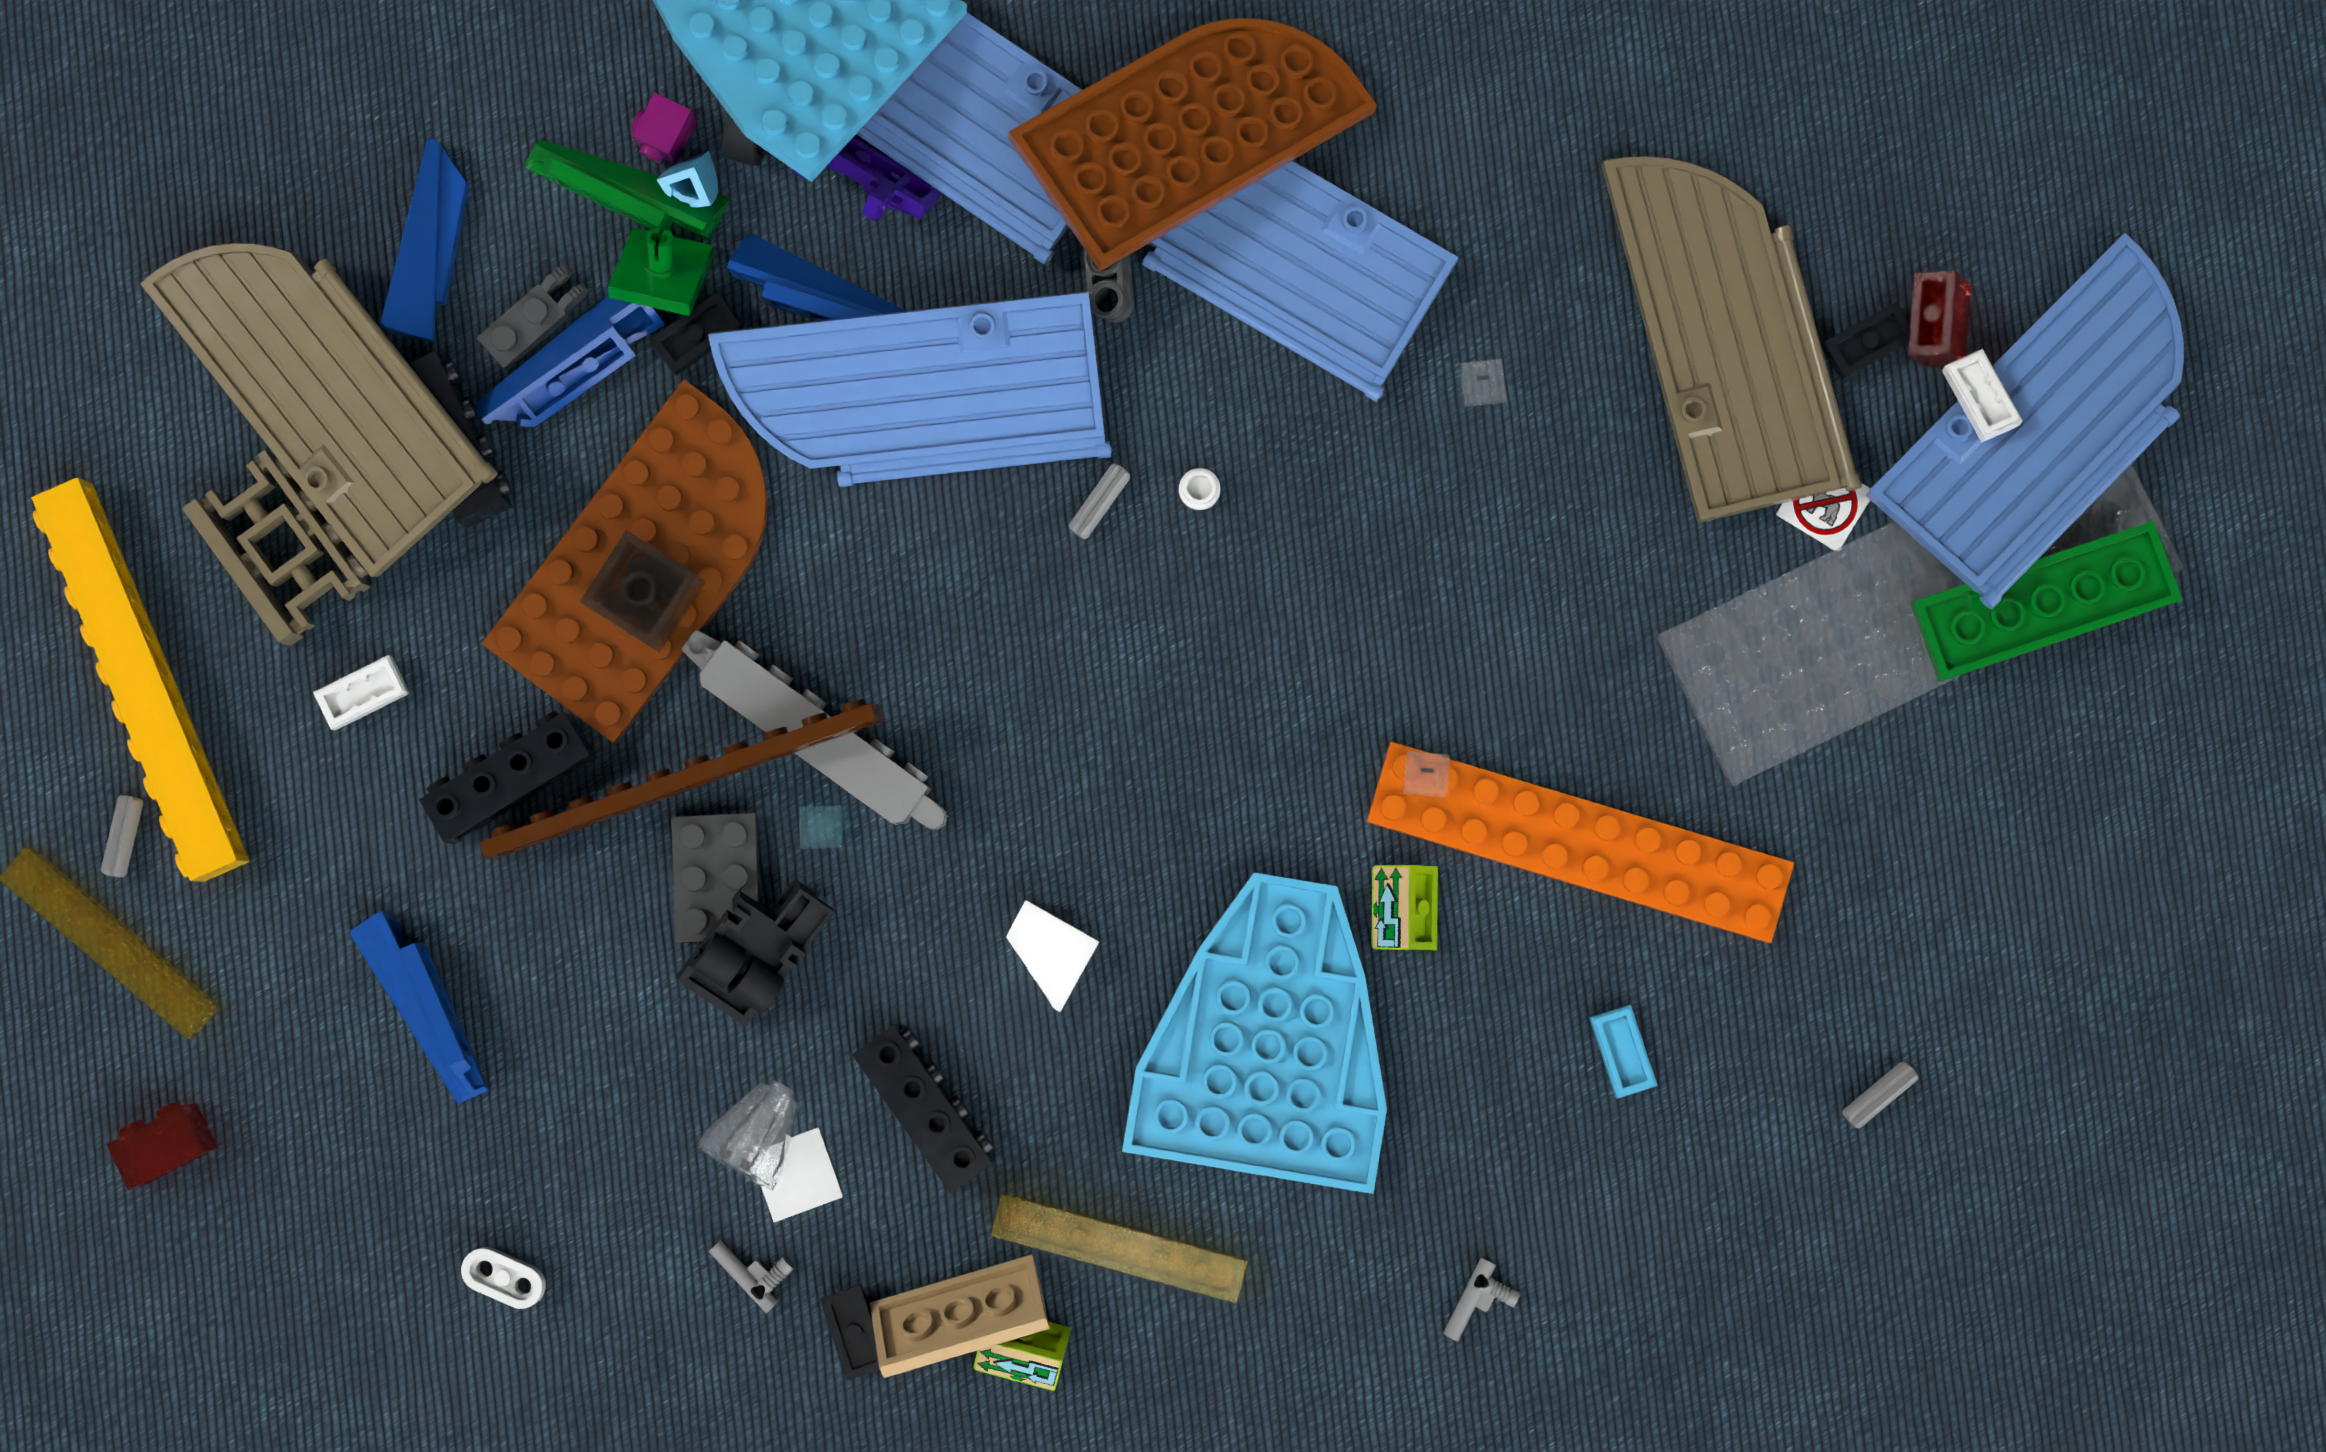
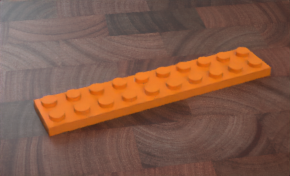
M1394 742L1389 743L1366 820L1367 823L1765 943H1772L1794 862ZM1421 768L1434 769V772H1421Z

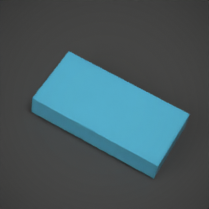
M1631 1005L1589 1017L1615 1098L1618 1099L1658 1086Z

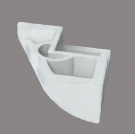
M1025 900L1006 936L1052 1007L1061 1012L1097 948L1099 941Z

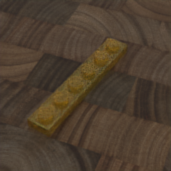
M25 846L1 874L0 881L186 1039H194L220 1008L215 1001L33 847Z
M1004 1193L1001 1195L991 1236L1233 1303L1238 1301L1248 1260Z

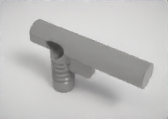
M721 1240L709 1251L766 1314L778 1303L770 1293L774 1289L773 1287H776L780 1281H783V1278H786V1275H789L795 1269L785 1257H782L770 1271L757 1260L747 1268ZM759 1285L765 1287L763 1298H760L753 1291V1287Z
M1481 1257L1443 1334L1458 1342L1475 1307L1487 1312L1494 1298L1497 1297V1300L1501 1299V1302L1505 1301V1304L1514 1308L1521 1292L1513 1288L1510 1289L1509 1286L1503 1285L1502 1282L1499 1283L1498 1280L1495 1281L1491 1275L1496 1265ZM1479 1274H1483L1488 1281V1285L1476 1287L1474 1282Z

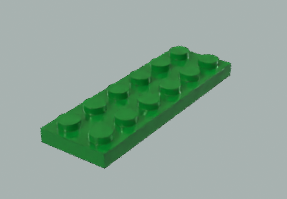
M2151 521L2038 559L2004 593L2002 600L1993 609L1984 606L1979 599L1981 595L1973 591L1967 584L1913 601L1910 604L1938 682H1942L2182 600L2155 523Z

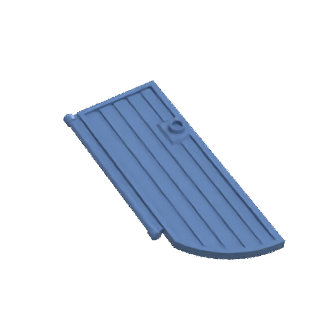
M967 13L856 135L1034 255V259L1043 265L1049 263L1054 254L1052 249L1069 227L1015 150L1008 136L1009 131L1068 99L1082 91V89Z
M1290 161L1150 242L1149 245L1156 249L1154 252L1149 251L1142 265L1153 272L1156 270L1364 392L1365 396L1371 400L1378 402L1385 390L1382 387L1383 383L1444 285L1459 257L1296 162Z
M2124 233L1992 366L2023 420L2020 426L1981 443L1962 406L1957 401L1866 495L1867 498L1973 591L1980 594L1979 599L1981 603L1989 609H1993L2002 600L2004 593L2167 427H2171L2180 417L2176 409L2171 406L2164 407L2161 403L2177 388L2182 379L2184 342L2181 322L2174 299L2165 280L2142 248Z
M1089 291L708 334L712 356L719 376L741 415L760 436L790 459L810 469L840 466L841 471H837L839 487L853 486L855 483L1098 457V459L1111 458L1112 447L1110 446V441H1105Z

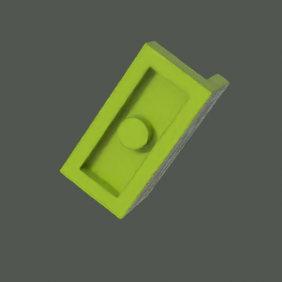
M1373 866L1372 948L1382 950H1437L1438 866Z
M1048 1322L1050 1329L977 1350L974 1369L1054 1391L1071 1327Z

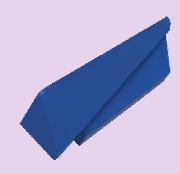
M428 137L381 319V326L392 335L434 342L436 304L446 305L470 188L463 175L445 152L443 146L435 138Z
M754 234L745 236L730 258L727 269L734 278L764 287L761 297L766 305L815 321L906 311Z
M607 294L481 398L475 405L485 424H491L493 420L516 421L519 426L536 427L636 355L630 347V343L660 329L666 324L655 308L612 299Z

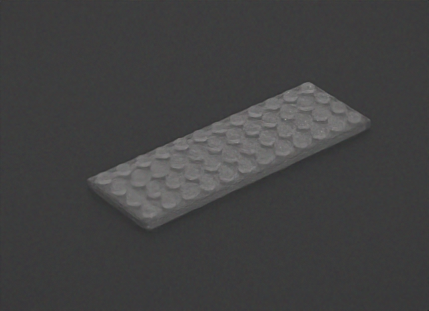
M2132 464L2039 558L2041 559L2154 521L2173 574L2184 569ZM1894 521L1657 635L1656 638L1731 787L1962 676L1959 675L1938 682L1910 603L1965 583Z

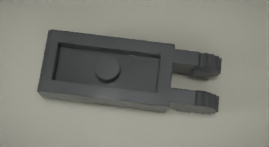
M561 265L550 273L541 285L538 283L477 337L478 341L506 371L512 368L569 317L567 314L588 295L589 289L581 283L570 289L560 299L558 304L552 299L551 295L566 283L572 274V270L567 265Z

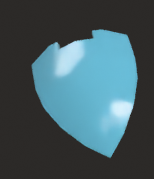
M709 150L670 167L657 179L665 194L669 197L673 195L680 201L689 203L690 207L711 206L717 198L718 180Z

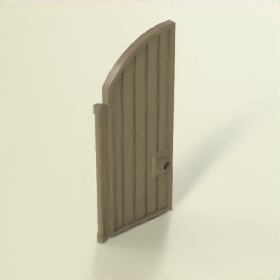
M1647 156L1624 157L1603 161L1602 171L1697 522H1706L1845 488L1846 491H1854L1861 488V479L1859 473H1856L1792 242L1794 238L1791 227L1789 225L1779 227L1771 234L1763 205L1746 190L1709 169L1679 160Z
M231 243L192 251L157 269L140 283L141 286L371 577H379L475 491L482 482L488 483L498 475L490 462L484 460L338 276L336 268L327 258L320 260L314 266L316 272L313 273L297 253L257 244Z

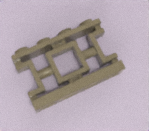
M264 449L258 454V460H252L246 464L258 481L228 504L220 493L211 490L205 494L206 497L200 501L195 498L185 505L182 510L279 643L292 646L304 637L302 633L305 630L309 631L315 627V624L304 611V608L333 587L343 599L350 601L356 597L355 594L360 590L365 592L371 586L364 577L368 572L353 554L350 556L340 544L343 542L328 522L323 521L316 511V506L305 492L299 488L279 459ZM269 471L299 511L298 515L292 507L284 503L268 514L259 502L261 498L277 488L267 474ZM214 511H217L221 518L227 521H231L244 511L248 514L255 525L237 537L246 553L242 551ZM287 521L306 549L275 570L256 542ZM316 538L320 540L348 579L346 582L340 573L333 570L316 581L308 570L307 566L324 554V551L316 542ZM262 577H265L270 585L277 588L293 577L303 591L285 604L294 620L291 619Z

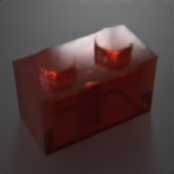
M1956 271L1914 273L1908 355L1924 367H1944L1966 356L1971 284Z
M176 1101L166 1105L155 1112L158 1117L157 1119L145 1125L142 1120L133 1122L117 1131L120 1138L106 1144L128 1190L143 1187L219 1149L197 1103L182 1106L180 1101Z

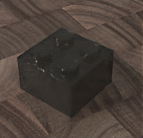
M626 530L580 602L660 652L705 584V581Z

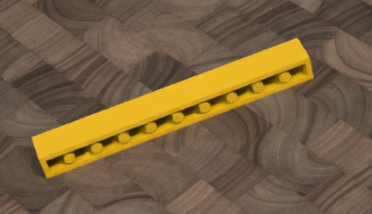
M77 477L31 497L36 508L33 511L34 521L39 530L46 534L52 547L48 550L50 560L59 572L62 571L68 586L64 587L65 596L72 608L78 609L83 624L80 625V632L86 644L95 650L99 660L96 663L97 673L101 681L106 686L109 685L115 699L111 702L113 712L120 723H125L131 738L127 740L128 748L133 758L137 762L141 761L146 773V777L143 778L145 789L148 795L158 802L163 814L159 816V822L165 835L170 839L172 838L178 851L175 855V860L183 876L189 877L190 881L205 882L250 862L93 483Z

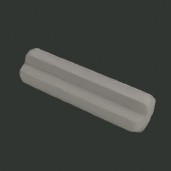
M1111 464L1069 523V529L1078 537L1087 539L1129 481L1130 473L1118 464Z
M120 795L118 797L101 866L103 874L119 878L125 877L127 874L143 807L142 799L128 795Z
M1900 1062L1848 1105L1842 1112L1844 1117L1853 1127L1861 1128L1918 1080L1917 1073L1908 1063Z

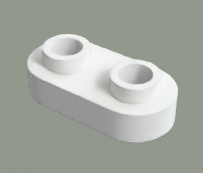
M482 1247L469 1253L462 1263L461 1274L468 1287L517 1309L528 1308L536 1304L544 1295L546 1281L544 1275L537 1267L495 1248ZM482 1261L491 1263L493 1271L490 1276H486L480 1271ZM521 1278H526L530 1281L531 1290L529 1293H524L519 1289L518 1282Z

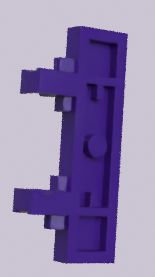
M855 137L825 167L826 169L830 167L836 172L843 173L863 185L867 190L866 193L869 195L862 214L875 222L884 216L888 208L896 212L901 210L906 214L921 219L938 203L941 192ZM791 168V171H792L793 173L797 174L798 176L802 177L803 179H806V178L803 177L801 174H799L798 172H796L795 170H793V169Z

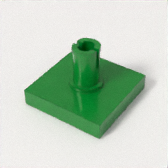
M633 227L608 285L609 298L690 316L713 259V245L674 237L672 232L667 229L661 234V228H652L647 231Z

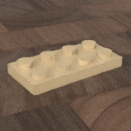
M1032 1254L870 1302L879 1368L884 1378L1050 1329L1037 1266Z

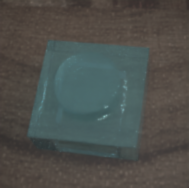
M843 806L799 807L800 849L844 848Z

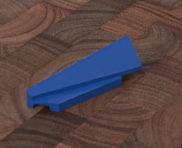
M393 911L376 913L353 928L350 932L353 941L456 1102H464L488 1091L489 1088L426 944L412 943L407 945Z

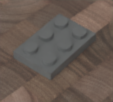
M756 813L671 817L675 943L702 942L726 910L733 913L732 898L739 890L760 904L758 815Z

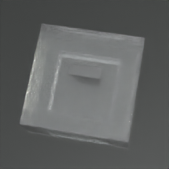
M1502 359L1460 364L1464 407L1506 402Z
M1407 751L1403 794L1446 798L1450 755Z

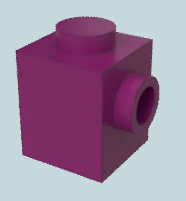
M654 92L646 109L641 108L633 120L631 127L633 131L632 137L641 148L639 153L647 159L658 164H662L665 159L676 165L698 121L690 109Z

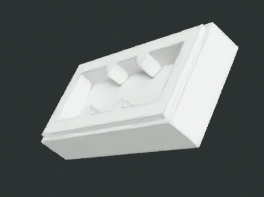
M1983 349L1944 366L1942 372L1981 443L2020 426L2023 420Z
M390 655L313 692L330 729L334 731L410 694L393 657Z

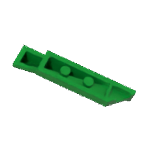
M544 140L536 142L524 165L525 169L650 230L652 228H661V234L664 233L665 229L669 230L672 223L710 241L729 203L727 196L717 194V198L711 206L690 207L689 203L682 202L673 195L669 197L665 194L657 182L659 175Z

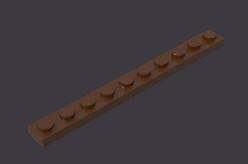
M865 699L855 700L842 705L843 713L827 718L826 713H820L801 720L802 728L788 732L787 727L768 731L762 734L764 741L751 746H749L748 741L734 743L724 747L725 755L710 760L708 754L685 761L686 769L671 774L670 768L659 770L646 775L647 783L632 787L631 782H627L607 789L608 797L594 801L593 796H588L568 803L569 811L557 815L554 810L535 814L529 817L531 824L517 829L516 823L496 828L491 831L493 838L479 842L484 858H500L886 721L881 705L867 704Z

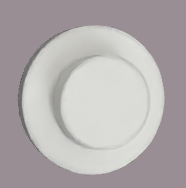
M1203 468L1192 469L1182 477L1179 484V495L1183 503L1189 508L1205 510L1217 502L1220 495V483L1216 475L1211 471Z

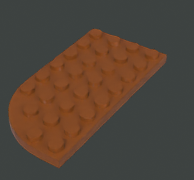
M1252 18L1226 19L1196 27L1012 129L1009 131L1008 139L1099 271H1102L1375 113L1377 104L1345 61L1331 48L1308 33L1275 21Z
M683 380L481 643L614 744L619 742L683 658L685 653L682 651V648L695 630L702 633L743 579L759 551L767 522V486L759 457L743 429L718 404L686 380Z

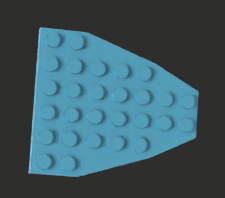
M653 0L675 43L742 133L811 182L967 14V4L962 0Z
M1253 873L1199 947L1136 1066L1122 1152L1374 1194L1387 1107L1366 978L1338 887Z

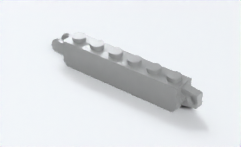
M695 630L682 648V651L702 670L700 672L701 686L765 732L781 727H787L788 732L803 727L801 720L816 714L826 713L823 711L827 704L808 689L802 695L792 689L789 684L793 678L775 665H772L767 671L755 662L759 654L740 640L733 646L725 640L721 643ZM857 730L795 753L892 824H906L913 817L933 831L934 829L939 831L940 828L946 826L947 817H949L946 815L947 811L928 797L932 790L924 784L928 776L909 762L904 768L893 762L890 758L894 751L876 738H873L870 744H868L856 735L859 731Z

